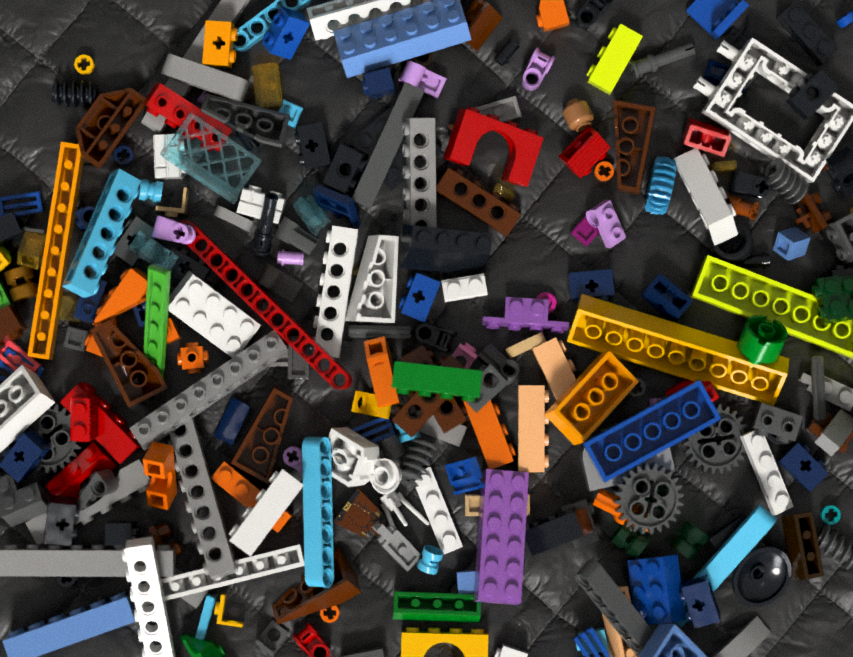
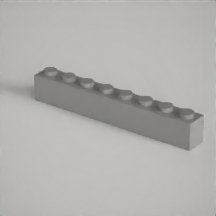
M6 544L5 548L0 549V576L127 577L126 569H129L128 562H124L122 556V549L125 546L113 545V549H105V545H92V549H85L83 545L79 544L71 545L70 548H61V545L54 544L48 545V548H40L39 544L26 545V548H18L17 544ZM157 545L155 551L160 577H174L176 575V549H170V545ZM141 560L135 562L137 565L140 566L146 564L144 561Z

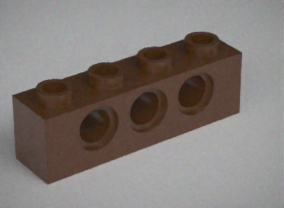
M455 167L453 170L448 168L436 186V192L507 237L521 216L518 212L520 209L510 202L507 205L501 202L500 199L502 197L493 191L487 193L482 189L483 185L478 181L472 179L470 182L464 178L465 173ZM457 184H464L467 187V192L459 195L455 192L454 188ZM477 195H481L485 199V204L481 207L475 206L473 203V198ZM500 207L503 210V216L501 218H494L491 215L492 208Z
M423 345L401 357L402 362L434 365L433 360L436 359L431 349H425ZM431 393V397L423 396V398L427 401H432L436 395ZM457 396L446 400L453 405L451 412L443 413L439 408L433 414L444 434L467 421L465 416L468 413L462 404L458 405L454 398Z
M451 355L447 358L443 356L436 364V366L466 369ZM412 391L407 396L409 401L404 407L400 404L392 413L394 416L392 421L413 438L447 399H442L440 394H436L432 401H427L423 396H418V392ZM417 405L421 408V414L418 417H411L409 415L411 406Z

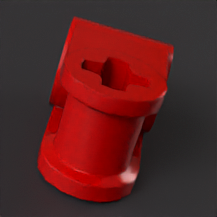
M307 622L306 627L298 634L292 635L296 643L310 657H317L315 655L317 647H323L326 650V657H330L331 649L310 622ZM310 633V635L307 638L303 639V637Z

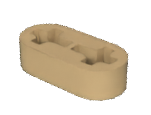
M540 332L505 350L510 359L547 341L543 333Z

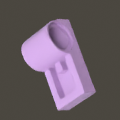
M407 61L399 78V82H407L437 99L447 78L429 71L413 61Z
M604 200L586 212L587 221L592 227L598 228L606 248H612L626 238L611 200Z

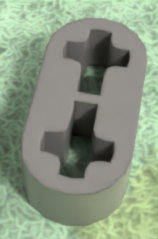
M217 205L213 214L248 232L251 231L254 225L253 221Z

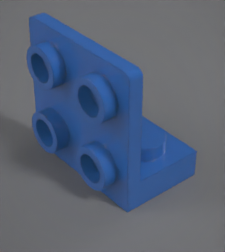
M695 0L686 10V13L717 41L749 5L744 0L741 2L737 0Z

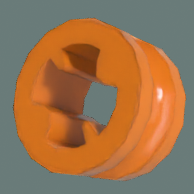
M603 161L597 164L594 169L595 177L600 181L611 179L614 174V168L611 163ZM600 166H603L604 168L608 167L610 169V171H608V177H605V175H599L598 171L600 172L601 170L599 169Z
M337 605L331 607L332 610H336V615L333 614L334 618L331 619L328 615H324V610L327 611V608L320 610V616L323 621L332 623L338 619L340 610Z

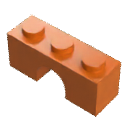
M152 442L143 458L144 475L151 476L150 484L146 490L147 504L151 507L168 510L177 494L173 446Z

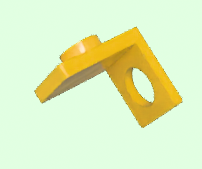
M356 390L351 412L389 419L392 405L378 408L375 394ZM362 397V405L359 408L358 401Z
M222 593L220 602H216L214 615H218L217 624L243 627L244 622L223 619L227 593Z

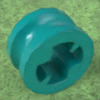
M826 505L820 511V518L824 523L833 525L839 522L841 513L837 507ZM829 509H833L832 512L836 513V516L832 517V521H828L829 518L827 517L825 518V513H828Z

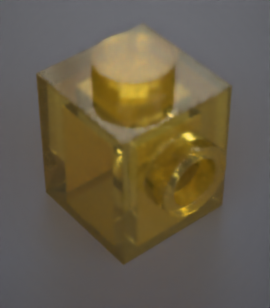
M25 231L18 250L17 264L39 269L46 237L38 233Z

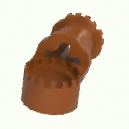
M726 193L736 216L749 217L750 220L755 221L756 214H758L757 211H759V202L744 201L741 197Z

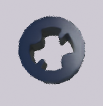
M119 146L114 152V158L120 165H129L134 160V152L128 146ZM123 150H128L126 153H130V157L125 158V161H120L122 158L118 157L119 153H123Z

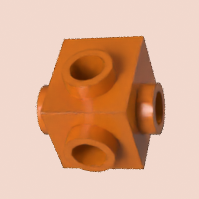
M198 342L185 343L186 347L180 348L181 353H177L178 366L182 365V370H188V374L201 373V368H206V363H209L208 350H205L204 346H199ZM190 354H195L196 360L194 362L189 361L188 356Z

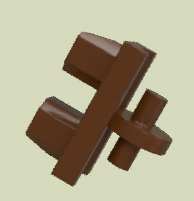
M818 192L807 193L796 203L798 207L796 212L800 217L795 220L796 224L803 222L806 229L810 227L814 234L826 228L827 224L833 219L827 209L821 213L816 205L822 202Z
M168 523L148 528L156 543L154 545L155 549H157V545H167L163 538L173 533ZM178 541L169 544L170 549H176V555L182 551Z

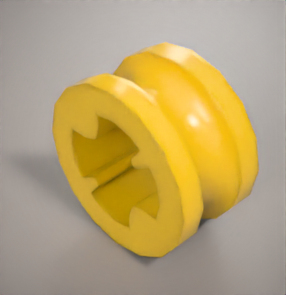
M79 55L74 61V66L80 74L88 75L93 72L95 63L90 56ZM84 59H87L88 63L90 62V66H87L86 70H83L82 67L79 68V64L83 63Z

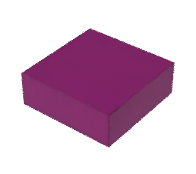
M584 217L570 234L587 247L598 235L599 230L592 227L586 217Z

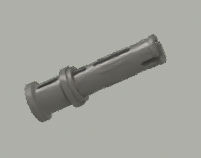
M688 42L657 55L647 54L645 58L640 60H630L629 65L634 78L637 79L639 75L650 71L654 73L658 70V67L695 55V49L685 51L692 48L693 44Z

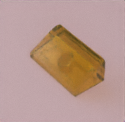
M278 63L253 65L256 106L262 108L283 106Z

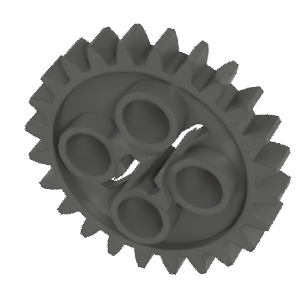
M56 404L54 409L52 405L24 431L26 433L34 430L46 441L48 439L47 434H53L60 424L63 425L59 431L50 437L51 442H47L51 446L52 457L48 459L44 456L37 465V472H42L44 468L46 473H51L52 469L54 472H59V466L64 469L67 466L66 462L70 464L73 461L72 456L77 457L79 455L76 449H83V446L78 444L77 441H70V414L67 415L68 410L66 408L61 411V404ZM48 417L53 420V426L50 429L45 423ZM62 433H65L68 436V441L66 444H63L60 441V435Z
M716 404L715 408L721 420L708 426L707 433L704 436L699 431L686 438V441L680 443L682 446H687V449L683 451V454H690L687 461L695 460L693 467L698 468L701 466V472H706L709 468V474H714L716 470L718 474H723V467L726 471H731V465L738 467L739 465L736 460H744L741 453H746L740 438L741 435L747 433L743 429L748 426L747 424L740 423L743 420V416L736 418V410L729 413V406H725L722 409L721 404ZM723 421H725L728 426L726 432H722L720 428V425ZM730 434L733 435L732 439L717 440L715 442H705L700 444L697 443V440L699 439L714 438L715 436H726ZM726 442L731 446L728 454L723 449ZM706 445L710 448V455L708 457H705L703 454V448Z
M644 462L642 469L639 465H636L634 472L630 469L627 470L629 476L621 475L623 483L616 482L620 489L619 491H613L618 496L617 499L612 500L613 503L619 505L614 509L615 512L621 513L618 519L621 521L625 520L624 525L627 527L632 525L631 530L635 532L639 528V532L642 534L646 532V529L648 533L653 534L654 528L662 532L661 525L669 528L668 521H676L673 516L674 513L681 514L677 506H683V503L678 501V498L684 496V494L678 492L682 485L675 484L678 481V477H671L673 472L671 470L665 472V467L662 465L657 469L656 463H652L649 468V465ZM639 481H643V488L637 491L636 484ZM664 484V492L657 494V487ZM652 496L651 500L645 501V497ZM639 502V510L632 512L633 504ZM656 506H660V513L654 516L653 509Z

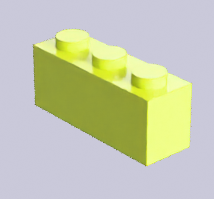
M621 23L618 29L613 27L608 36V39L611 40L608 47L603 45L597 56L600 58L597 66L592 64L587 73V76L590 77L587 83L610 95L643 36Z

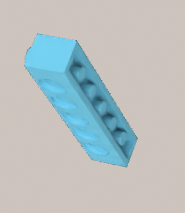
M121 169L110 172L62 287L83 298L96 294L100 283H98L99 279L108 268L107 260L116 249L115 241L124 230V220L132 211V201L140 192L139 185L141 180ZM117 192L121 193L122 201L118 198ZM109 211L113 212L114 220L109 216ZM101 230L105 231L106 239L102 237ZM93 249L97 250L98 258L93 255ZM85 268L90 271V277L86 276Z

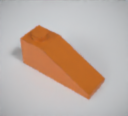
M540 0L538 15H535L538 27H542L543 32L569 25L570 22L564 0Z

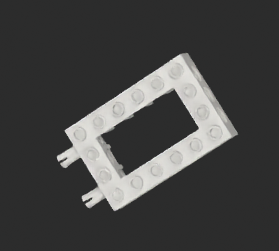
M754 38L747 40L740 50L723 40L716 52L730 59L732 65L717 86L712 85L701 76L694 83L693 88L706 95L709 100L701 113L770 159H782L790 168L805 179L807 183L814 182L826 164V159L831 156L853 122V104L837 93H834L816 111L825 118L803 151L798 145H792L783 139L780 133L776 134L765 127L763 122H758L745 114V110L733 108L736 99L742 95V89L747 81L753 78L755 71L787 93L797 85L801 87L806 82L804 77L807 73ZM809 87L806 91L807 96L814 99L815 90Z

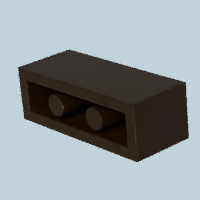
M813 511L781 516L793 581L824 576Z

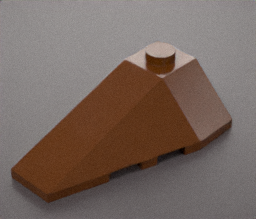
M110 320L90 329L128 408L168 389L158 368Z
M339 548L334 550V581L331 587L308 586L305 582L304 574L301 577L303 581L295 588H290L272 605L275 622L281 624L344 603L361 593L357 576Z

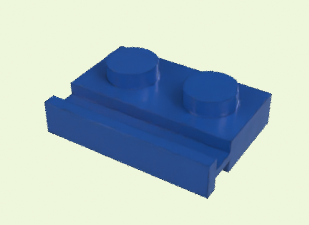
M476 457L445 465L450 485H454L455 488L454 495L485 487V484H482L480 480L482 474Z

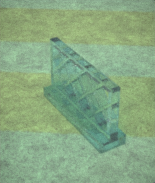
M192 112L189 113L167 147H164L160 153L164 159L232 204H235L239 198V193L262 161ZM192 119L199 123L201 132L188 133L187 126ZM216 134L218 144L206 146L205 135ZM202 136L203 147L191 149L189 138ZM187 139L188 150L178 151L173 147L178 140ZM234 146L236 156L224 158L222 147ZM219 147L221 159L209 161L207 150ZM204 150L206 162H194L192 153ZM250 157L254 160L250 168H241L240 158ZM237 159L239 170L227 173L225 161ZM222 162L224 173L212 174L210 164ZM239 174L241 182L235 189L229 185L228 176Z

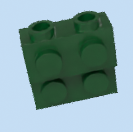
M853 274L816 279L812 285V294L814 298H817V314L822 319L823 325L853 320Z

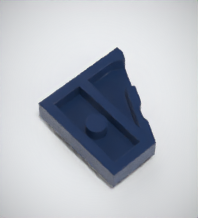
M318 184L313 190L317 204L330 211L338 219L343 215L350 220V227L352 229H358L361 223L353 198L347 194L343 195L335 192L330 187H323Z

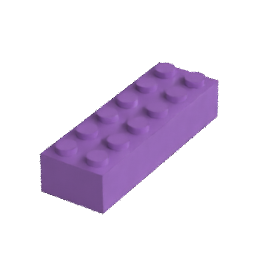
M485 469L482 471L481 483L485 484V487L481 488L474 602L510 605L521 603L529 472Z

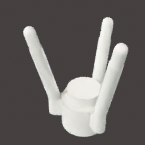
M394 490L380 498L382 502L380 506L385 512L389 525L395 528L389 510L391 512L395 511L404 526L408 525L398 509L401 506L399 501L424 524H430L402 496L401 492L396 493Z

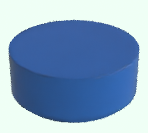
M853 9L836 20L839 28H843L853 21Z

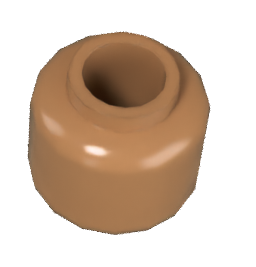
M572 99L568 101L562 113L570 130L582 132L587 126H592L594 115L588 103L584 100Z

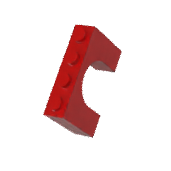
M468 106L467 109H459L443 158L460 165L469 166L480 137L489 131H495L505 138L509 147V157L501 180L520 187H528L544 138L538 136V132L533 129H519V124L511 121L503 123L499 121L498 116L488 113L487 116L479 114L480 110Z

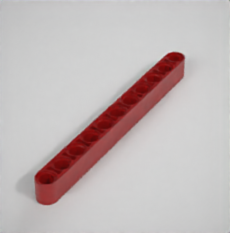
M187 220L180 222L192 226L196 231L195 240L191 244L186 245L335 389L344 390L351 386V374L197 224ZM202 240L207 242V248L204 251L199 249V244ZM217 255H221L223 259L219 266L214 264V258ZM235 269L238 272V277L231 281L229 273ZM248 284H251L253 292L247 296L244 289ZM263 299H266L268 301V308L262 311L259 305ZM278 314H282L284 321L278 326L275 323V317ZM293 329L299 331V337L295 341L290 338V333ZM313 344L315 351L312 355L308 356L305 351L306 346ZM324 359L330 361V367L326 371L321 368V362ZM339 374H343L346 378L342 386L336 383V378Z

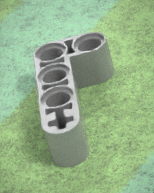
M167 54L161 71V75L242 103L249 87V82L241 77L173 54Z

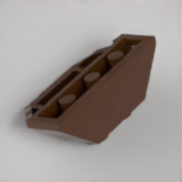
M133 88L100 94L75 128L81 156L100 169L145 107L143 102L146 98Z

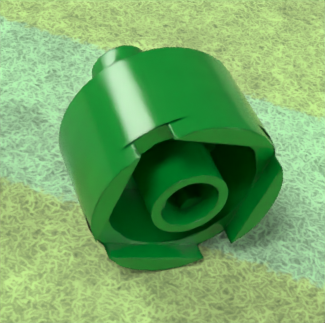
M753 315L745 323L737 342V347L748 357V361L754 365L776 362L786 342L787 330L782 323L775 319L772 322L767 320L765 315Z

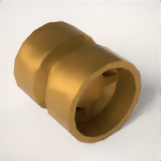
M31 265L4 272L7 285L12 287L9 292L13 302L37 296L38 286L36 282L32 281L34 273ZM25 278L26 283L18 285L17 280Z

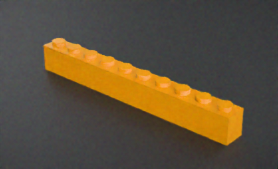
M61 142L28 348L27 356L53 360L64 292L62 285L67 273L76 215L74 212L77 209L84 164L79 144Z

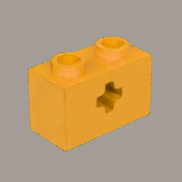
M205 21L203 65L232 68V63L236 61V50H233L234 41H237L238 29L235 28L232 22ZM222 40L225 43V45L221 46L220 50V48L217 47V44H220Z

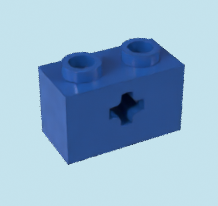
M281 6L278 13L274 16L268 32L265 33L262 44L270 54L291 60L310 22L302 13Z
M416 273L415 277L411 276L406 287L410 289L407 297H402L398 307L402 309L401 314L425 323L441 282ZM419 291L423 292L424 301L420 300L419 303H416L413 294H418Z

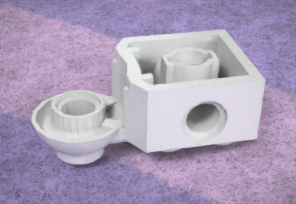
M348 427L331 428L328 439L331 442L332 477L348 487L365 485L371 481L373 488L381 494H390L396 490L402 478L401 470L392 460L380 458L379 446Z

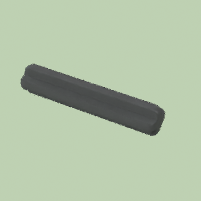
M348 326V337L379 338L385 336V338L410 339L412 335L410 326Z
M812 356L813 418L815 420L826 419L823 356Z

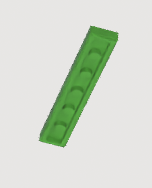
M151 264L148 266L143 354L158 368L164 380L171 271Z

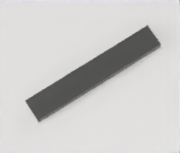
M407 82L404 83L352 196L354 202L369 209L372 208L405 136L402 134V123L405 122V118H413L424 95V90Z

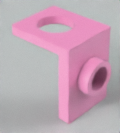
M460 343L452 354L454 358L463 356L466 359V369H469L478 357L475 354L476 349L468 343H465V345Z

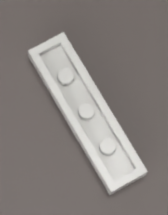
M753 429L741 435L740 438L770 512L776 516L794 506L766 437L756 434V429Z
M430 466L425 468L427 470L426 473H419L423 481H415L419 485V487H416V490L440 549L446 554L463 547Z

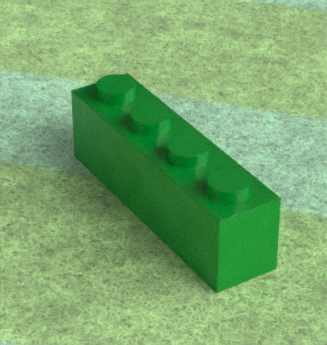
M395 361L392 389H396L398 394L409 395V391H416L418 396L431 397V393L440 394L442 399H453V396H461L462 401L475 402V398L480 399L483 372Z
M394 591L393 619L479 623L481 602H474V594Z

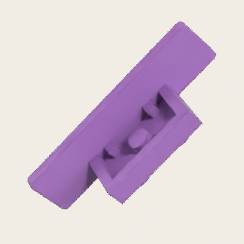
M506 297L504 318L483 317L482 325H485L488 329H499V326L508 327V330L512 331L530 328L532 332H542L543 329L557 334L564 333V331L569 329V322L548 321V299Z

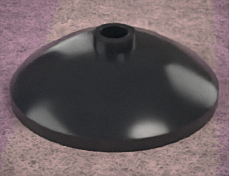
M760 546L752 549L734 569L732 589L735 596L742 603L751 607L765 606L778 599L787 588L791 578L792 569L789 558L783 551L774 546Z

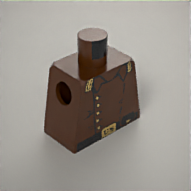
M357 488L333 522L362 537H365L370 530L379 536L371 526L376 521L380 522L378 518L382 511L360 488Z

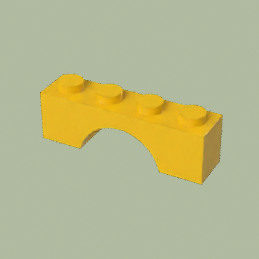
M406 627V631L402 630L401 657H424L430 647L443 642L457 646L465 657H488V633H484V629L473 628L471 632H462V628H449V632L441 631V628L429 627L428 631H419V627Z

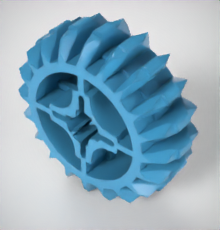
M658 156L654 160L644 205L646 212L651 214H665L670 203L677 165L676 161L669 157Z

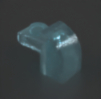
M142 231L138 232L128 248L150 264H155L168 270L174 267L178 256L173 251Z

